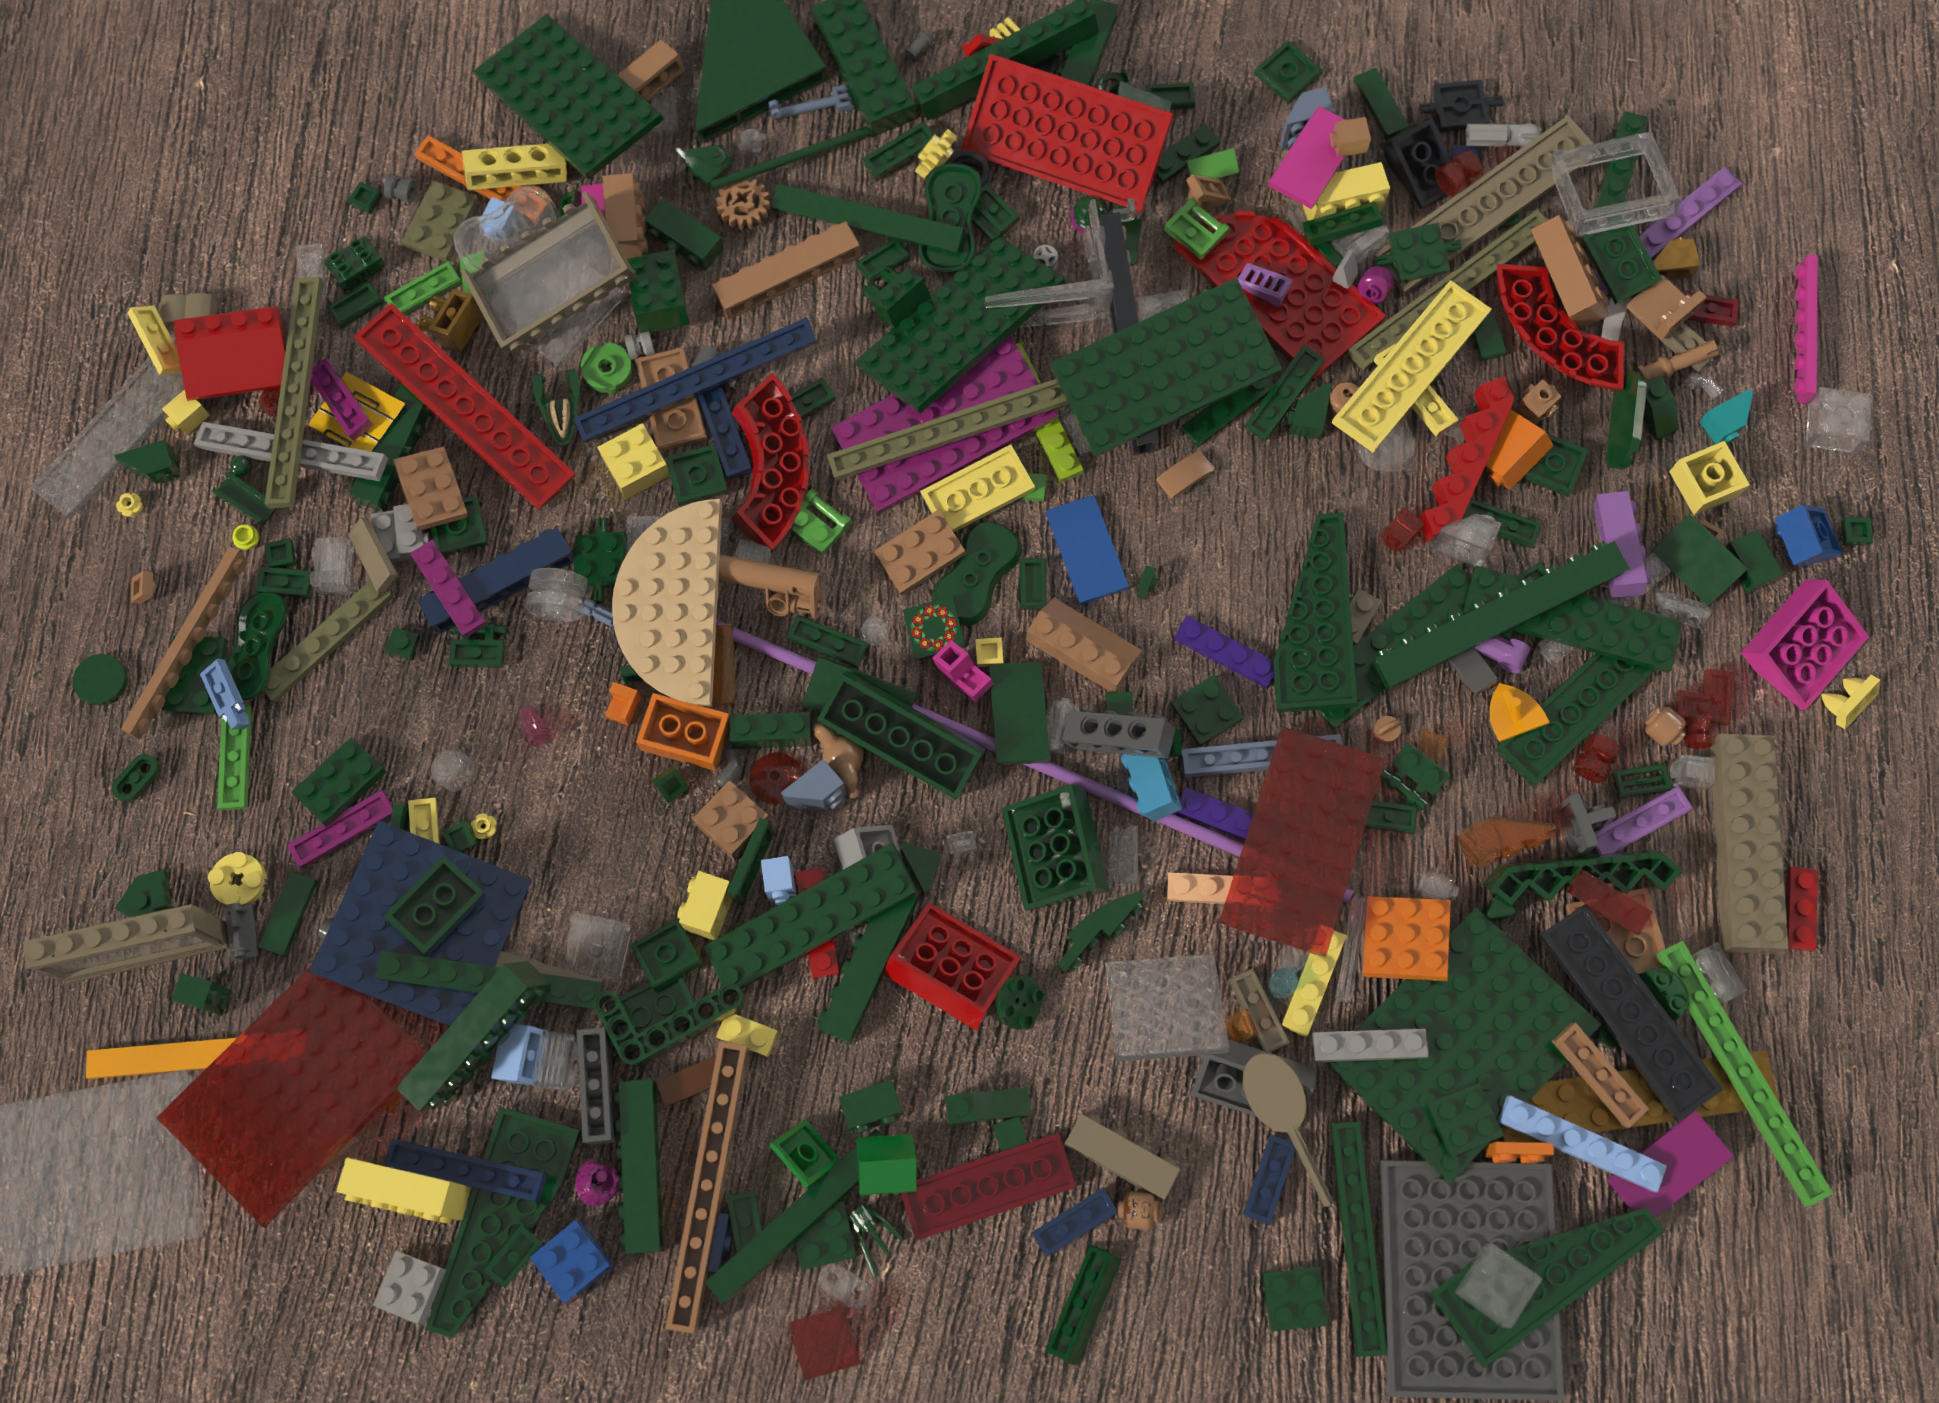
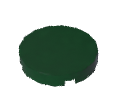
M106 654L91 655L75 669L73 676V689L77 696L88 704L96 706L108 705L114 702V699L124 693L128 683L127 670L122 663L113 656Z

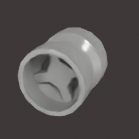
M649 331L636 336L632 334L624 336L630 360H635L644 354L647 356L655 354Z

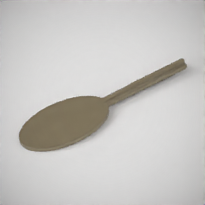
M1258 1053L1248 1060L1243 1073L1244 1092L1251 1109L1269 1128L1279 1132H1288L1323 1206H1331L1334 1201L1298 1129L1306 1113V1097L1300 1079L1287 1062L1274 1054Z

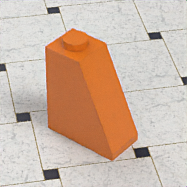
M1510 409L1485 465L1490 473L1488 478L1496 486L1499 487L1502 484L1511 490L1553 447L1546 431Z

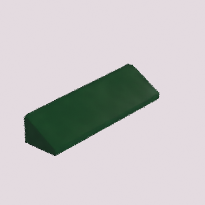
M1090 1244L1045 1352L1075 1366L1079 1364L1122 1260L1120 1257Z

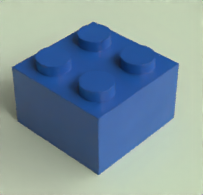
M577 1220L573 1221L530 1257L563 1303L573 1302L615 1267L585 1225Z

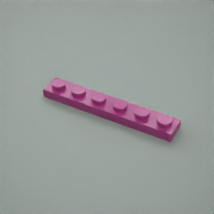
M1807 254L1803 261L1798 263L1795 271V277L1798 279V287L1795 292V300L1798 301V309L1795 314L1798 332L1794 340L1795 347H1798V355L1794 361V368L1797 370V378L1794 383L1797 403H1808L1817 393L1818 255Z

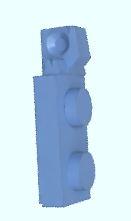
M216 659L200 676L218 716L223 717L229 723L231 729L244 730L250 725L248 716L244 712V702L225 660Z

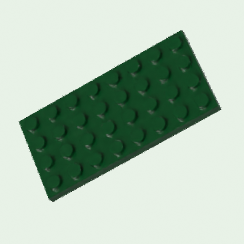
M548 14L540 18L473 71L475 77L587 180L591 179L664 120L662 114Z
M998 236L977 254L967 267L959 270L930 295L931 298L927 302L920 304L911 316L903 319L896 329L892 328L855 361L858 369L921 414L1067 285L1066 280L1043 263L1001 236Z
M1237 278L1050 363V368L1094 458L1273 376L1282 370Z

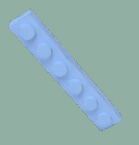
M1512 1096L1506 1097L1497 1121L1499 1124L1542 1143H1553V1148L1652 1192H1658L1667 1165Z

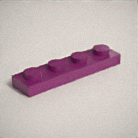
M324 358L312 368L311 382L346 434L355 441L370 429L373 423L328 359Z
M433 540L410 553L464 638L487 625Z
M380 790L344 811L327 828L322 824L287 844V847L298 867L304 869L376 827L378 821L384 822L390 819L393 806L386 793Z

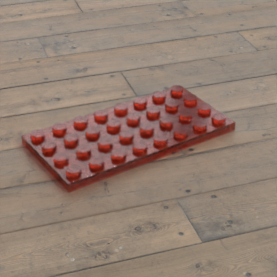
M1282 726L1219 923L1325 958L1385 758Z

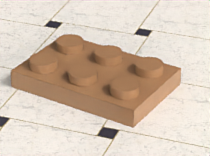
M444 447L394 459V465L417 531L468 518L467 510Z
M939 509L874 551L901 595L967 554Z

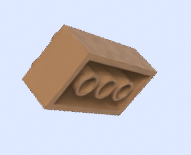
M1557 215L1531 229L1569 318L1583 329L1609 316L1607 307L1610 306V302L1606 294L1601 292L1598 284L1601 282L1595 270L1592 271L1588 264L1591 260L1579 243L1580 234L1576 227H1573L1569 220L1564 221L1560 215Z

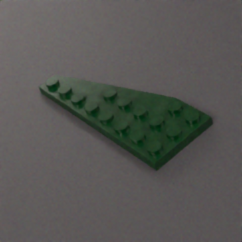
M1343 512L1319 514L1315 520L1307 554L1303 560L1301 574L1297 580L1287 614L1288 617L1274 657L1277 713L1358 707Z
M500 1107L483 1159L547 1174L540 1203L473 1187L425 1330L455 1338L495 1282L482 1269L520 1223L529 1231L533 1229L563 1187L581 1134L580 1130Z
M1642 1208L1475 1259L1431 1291L1429 1295L1482 1368H1485L1662 1235L1665 1230L1648 1208Z

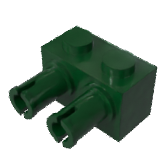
M886 266L885 268L890 273L882 269L880 278L887 282L888 285L881 289L874 282L869 281L867 284L872 289L864 285L862 294L872 301L879 319L891 328L896 329L903 319L911 316L918 309L919 305L927 302L931 296L924 279L912 270L906 268L900 274L893 267Z

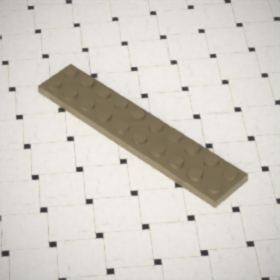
M1567 115L1411 228L1439 223L1441 235L1445 242L1460 239L1462 250L1448 252L1447 259L1449 263L1597 157L1600 150ZM1390 243L1373 255L1375 262L1377 256L1390 254ZM1392 264L1380 266L1390 271L1394 278V284L1403 295L1427 279L1422 278L1399 283L1397 272Z

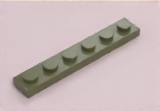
M371 580L271 668L270 681L264 692L275 703L385 606L393 598L392 594L387 589L385 592H377Z

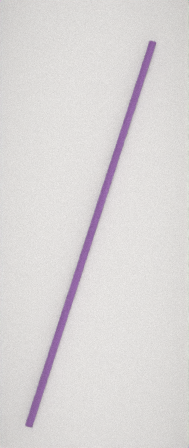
M716 620V634L810 674L813 673L815 661ZM913 705L914 709L977 745L995 752L993 737L921 706ZM1052 762L1023 764L1067 784L1084 787L1088 793L1140 814L1136 806L1138 799ZM1174 814L1156 821L1346 903H1349L1353 891Z

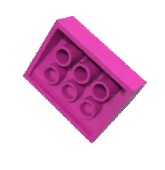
M1805 579L1741 653L1755 672L1798 708L1806 711L1869 636L1828 580Z

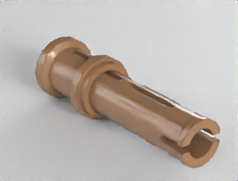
M1710 340L1669 358L1659 357L1658 361L1644 367L1642 365L1637 366V371L1642 374V377H1645L1646 383L1660 376L1668 379L1673 375V372L1717 356L1719 351L1715 341Z

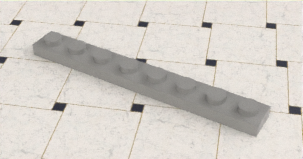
M202 422L194 445L198 449L236 456L242 455L248 458L271 462L274 434ZM303 440L299 467L380 481L388 458L382 453Z

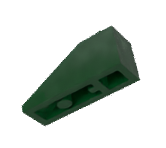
M1028 1087L945 1096L949 1127L1031 1116Z

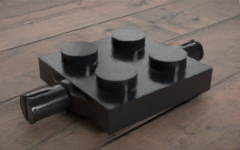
M1482 79L1434 84L1432 88L1434 102L1419 104V114L1434 113L1438 120L1440 132L1466 130L1467 124H1490L1489 107H1502L1504 100L1503 96L1488 97L1484 91Z

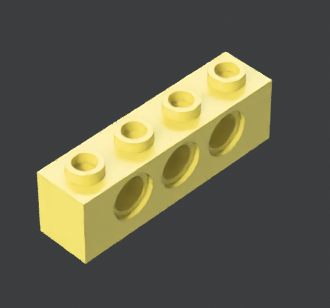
M549 144L462 151L467 190L567 182L565 159Z

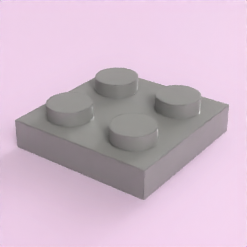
M395 1250L373 1306L416 1324L424 1325L446 1269Z

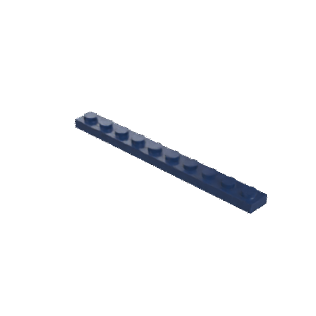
M806 317L575 417L574 420L583 442L587 443L818 342Z

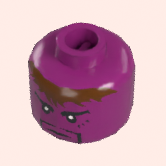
M1371 267L1366 270L1359 281L1358 291L1373 304L1381 303L1387 299L1392 291L1394 278L1390 271L1384 267Z

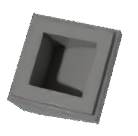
M1352 249L1347 251L1332 278L1334 282L1347 289L1350 288L1358 274L1355 254Z

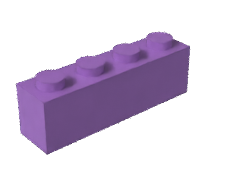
M1629 491L1597 494L1593 508L1600 542L1605 541L1606 544L1615 541L1630 568L1624 574L1608 581L1611 597L1644 595L1646 586L1650 584L1651 578L1649 569L1644 567L1643 561L1646 559L1645 548L1640 546L1639 538L1641 537L1640 524L1635 523L1634 519L1636 515L1635 501L1630 500Z

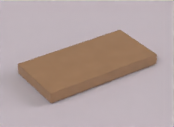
M684 347L635 359L642 388L689 369ZM697 396L649 416L659 452L708 440Z

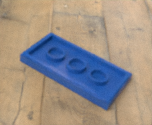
M1094 495L1045 511L1079 605L1129 589Z

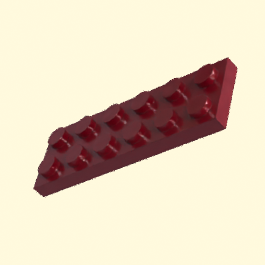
M1056 1133L916 1180V1192L901 1193L915 1241H919L1077 1187L1060 1135Z

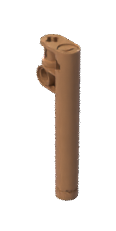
M720 554L718 581L764 589L767 609L776 616H785L788 612L795 614L797 612L809 613L814 619H818L823 605L822 575L820 573Z

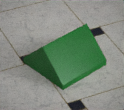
M806 1119L769 1145L806 1189H809L841 1160Z
M912 1134L856 1138L860 1196L916 1192V1154Z

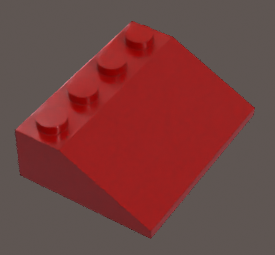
M278 306L174 320L176 346L187 401L281 388L287 341L285 323Z
M928 902L890 955L883 975L977 1031L997 1000L1002 985L1010 978L1021 960V956Z

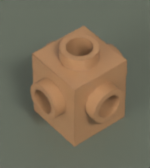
M1542 379L1536 386L1531 384L1522 393L1523 398L1516 410L1528 421L1537 425L1545 416L1549 419L1559 409L1557 403L1562 396L1553 385L1547 384Z

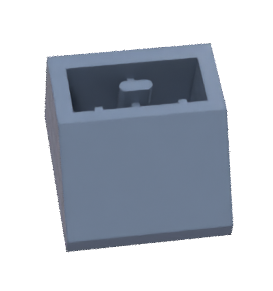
M1326 87L1301 93L1286 119L1280 143L1281 150L1292 147L1318 105L1335 113Z

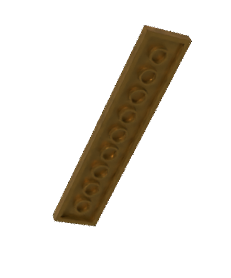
M1767 1050L1750 1052V1055L1779 1102ZM1716 1057L1701 1059L1724 1089L1695 1109L1701 1118L1748 1111ZM1637 1069L1617 1071L1649 1108L1630 1128L1675 1121ZM1582 1077L1548 1081L1527 1102L1536 1108L1593 1133L1626 1129ZM1506 1126L1501 1129L1504 1135L1501 1137L1502 1142L1529 1143L1538 1141Z

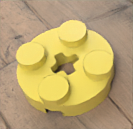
M235 852L223 857L208 874L212 894L218 901L228 906L232 903H240V906L252 904L262 895L264 890L263 885L264 878L266 879V872L263 865L254 857L242 852ZM236 874L244 875L240 886L237 884L232 885L233 877Z

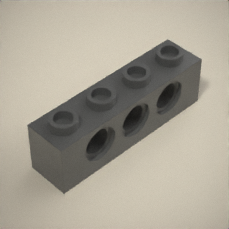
M1082 708L1080 711L1069 710L1062 741L1073 750L1168 759L1175 728L1167 721L1166 717L1161 715H1152L1150 718L1143 717L1137 713L1119 715L1108 710L1103 713H1095L1090 709Z
M605 1027L577 1030L583 1143L587 1145L616 1143L611 1038Z

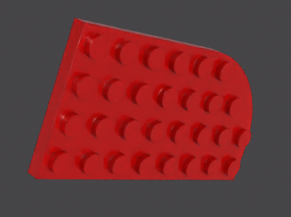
M1236 211L1234 214L1212 216L1221 224H1227L1231 230L1202 260L1178 241L1174 243V249L1214 287L1232 279H1238L1247 263L1293 280L1291 289L1280 307L1244 289L1243 291L1266 337L1290 361L1294 359L1304 344L1325 358V362L1312 378V382L1326 372L1348 352L1349 348L1372 332L1386 318V315L1370 300L1363 297L1353 284L1347 289L1334 282L1332 278L1337 269L1313 246L1310 247L1309 242L1296 230L1273 216L1268 218L1256 215L1253 211ZM1200 222V224L1203 227H1205L1208 231H1210L1212 234L1215 232L1205 223ZM1249 273L1245 281L1250 282L1254 274ZM1258 277L1255 284L1259 285L1262 279ZM1267 282L1264 288L1268 289L1271 283ZM1275 286L1273 291L1277 292L1279 287Z

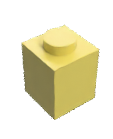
M185 389L162 408L169 416L165 421L175 431L180 428L186 435L210 416L197 400L187 401Z

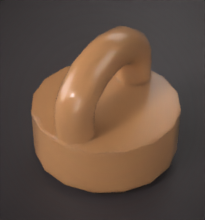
M1392 716L1379 718L1373 727L1374 736L1382 743L1389 744L1394 742L1401 733L1400 721Z

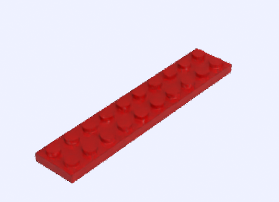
M392 303L354 335V339L537 510L540 511L576 477L575 473Z

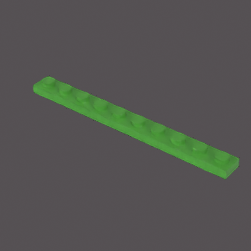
M1683 940L1657 953L1656 956L1663 968L1677 974L1685 983L1689 992V1005L1687 1008L1804 1207H1810L1832 1195L1833 1192Z

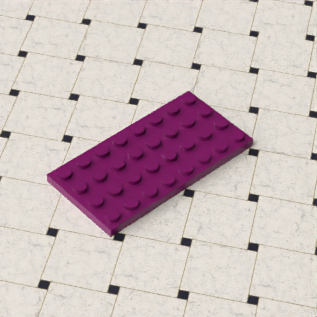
M1009 335L921 414L895 395H891L831 427V430L843 450L1039 385L1011 335ZM1052 409L856 475L879 515L920 493L921 490L1058 419V415Z

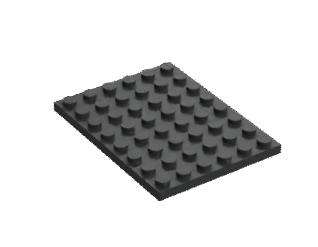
M1380 1161L1387 1396L1564 1401L1559 1312L1487 1367L1482 1368L1429 1295L1431 1291L1475 1259L1555 1235L1552 1164L1470 1162L1448 1184L1426 1161Z

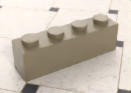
M1087 1113L1086 1116L1080 1114L1064 1146L1145 1192L1153 1193L1156 1198L1164 1201L1180 1171L1175 1166L1177 1162L1164 1154L1160 1158L1152 1154V1148L1137 1140L1136 1144L1127 1140V1134L1114 1126L1111 1130L1102 1126L1103 1120L1091 1113Z

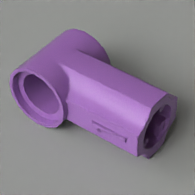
M1496 636L1474 647L1479 654L1497 661L1502 669L1511 673L1521 672L1531 649L1520 640H1507L1500 636Z

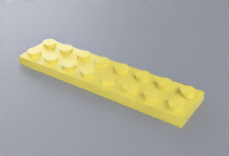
M1450 280L1338 412L1332 424L1374 453L1489 315L1491 308Z

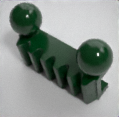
M242 455L236 456L231 460V470L224 474L227 478L218 489L214 487L212 492L220 500L225 501L228 505L248 516L260 526H264L277 508L269 509L265 505L266 496L238 478L248 474L252 465L247 457Z

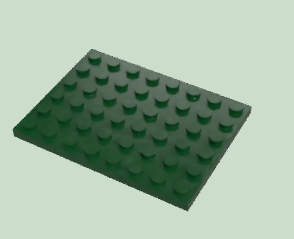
M1475 908L1450 933L1448 981L1405 979L1355 1030L1426 1029L1428 1057L1424 1059L1332 1061L1325 1063L1449 1184L1488 1143L1450 1158L1426 1104L1480 1083L1498 1121L1507 1096H1512L1527 1103L1567 1061L1566 1057L1552 1042L1559 1033L1573 1022L1577 1023L1589 1038L1601 1024L1484 914Z

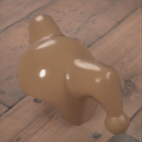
M814 723L811 729L823 746L822 759L827 762L848 788V796L853 799L859 796V790L856 788L858 782L857 773L861 767L864 755L862 746L843 735H837L833 729L822 723Z

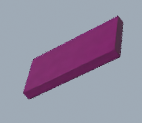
M1694 1110L1640 1152V1154L1667 1165L1658 1192L1647 1190L1614 1174L1607 1178L1606 1181L1631 1211L1648 1208L1656 1218L1734 1156L1696 1110Z

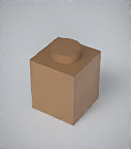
M1366 117L1336 121L1334 130L1330 133V144L1332 148L1335 147L1337 157L1367 153L1371 137Z

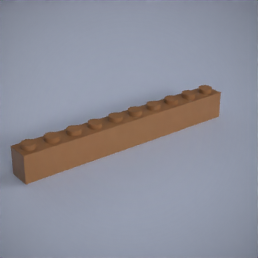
M719 1041L665 1327L668 1330L692 1334L698 1332L706 1289L705 1282L709 1272L707 1268L717 1214L720 1213L750 1048L746 1045Z

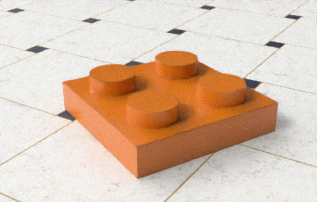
M1494 1142L1483 1148L1484 1158H1492V1163H1510V1161L1520 1159L1521 1163L1538 1164V1162H1545V1157L1554 1155L1553 1143Z

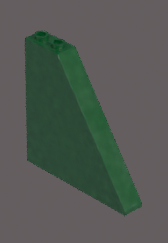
M711 0L695 125L700 144L769 110L770 101L777 100L781 104L827 80L825 64L783 0Z

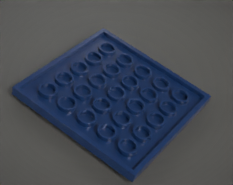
M378 821L310 969V973L450 1027L478 993L376 979L381 951L426 957L386 921L384 915L444 855L485 893L486 897L428 957L494 967L532 880Z

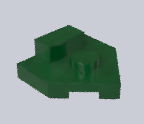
M163 869L137 876L114 909L129 918L172 909L173 905L167 871Z

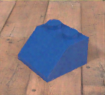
M1801 505L1775 518L1777 523L1776 532L1780 539L1784 540L1787 548L1785 550L1786 557L1793 565L1805 567L1843 556L1825 509Z

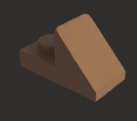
M1192 174L1186 180L1190 187V192L1187 194L1188 199H1195L1199 203L1198 206L1205 211L1231 201L1220 179Z

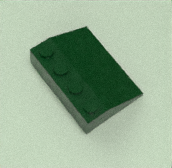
M1070 784L1002 808L1025 911L1085 899L1110 891L1086 788Z

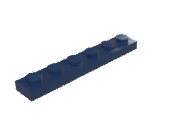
M397 1139L391 1140L384 1166L539 1203L547 1178L545 1173Z

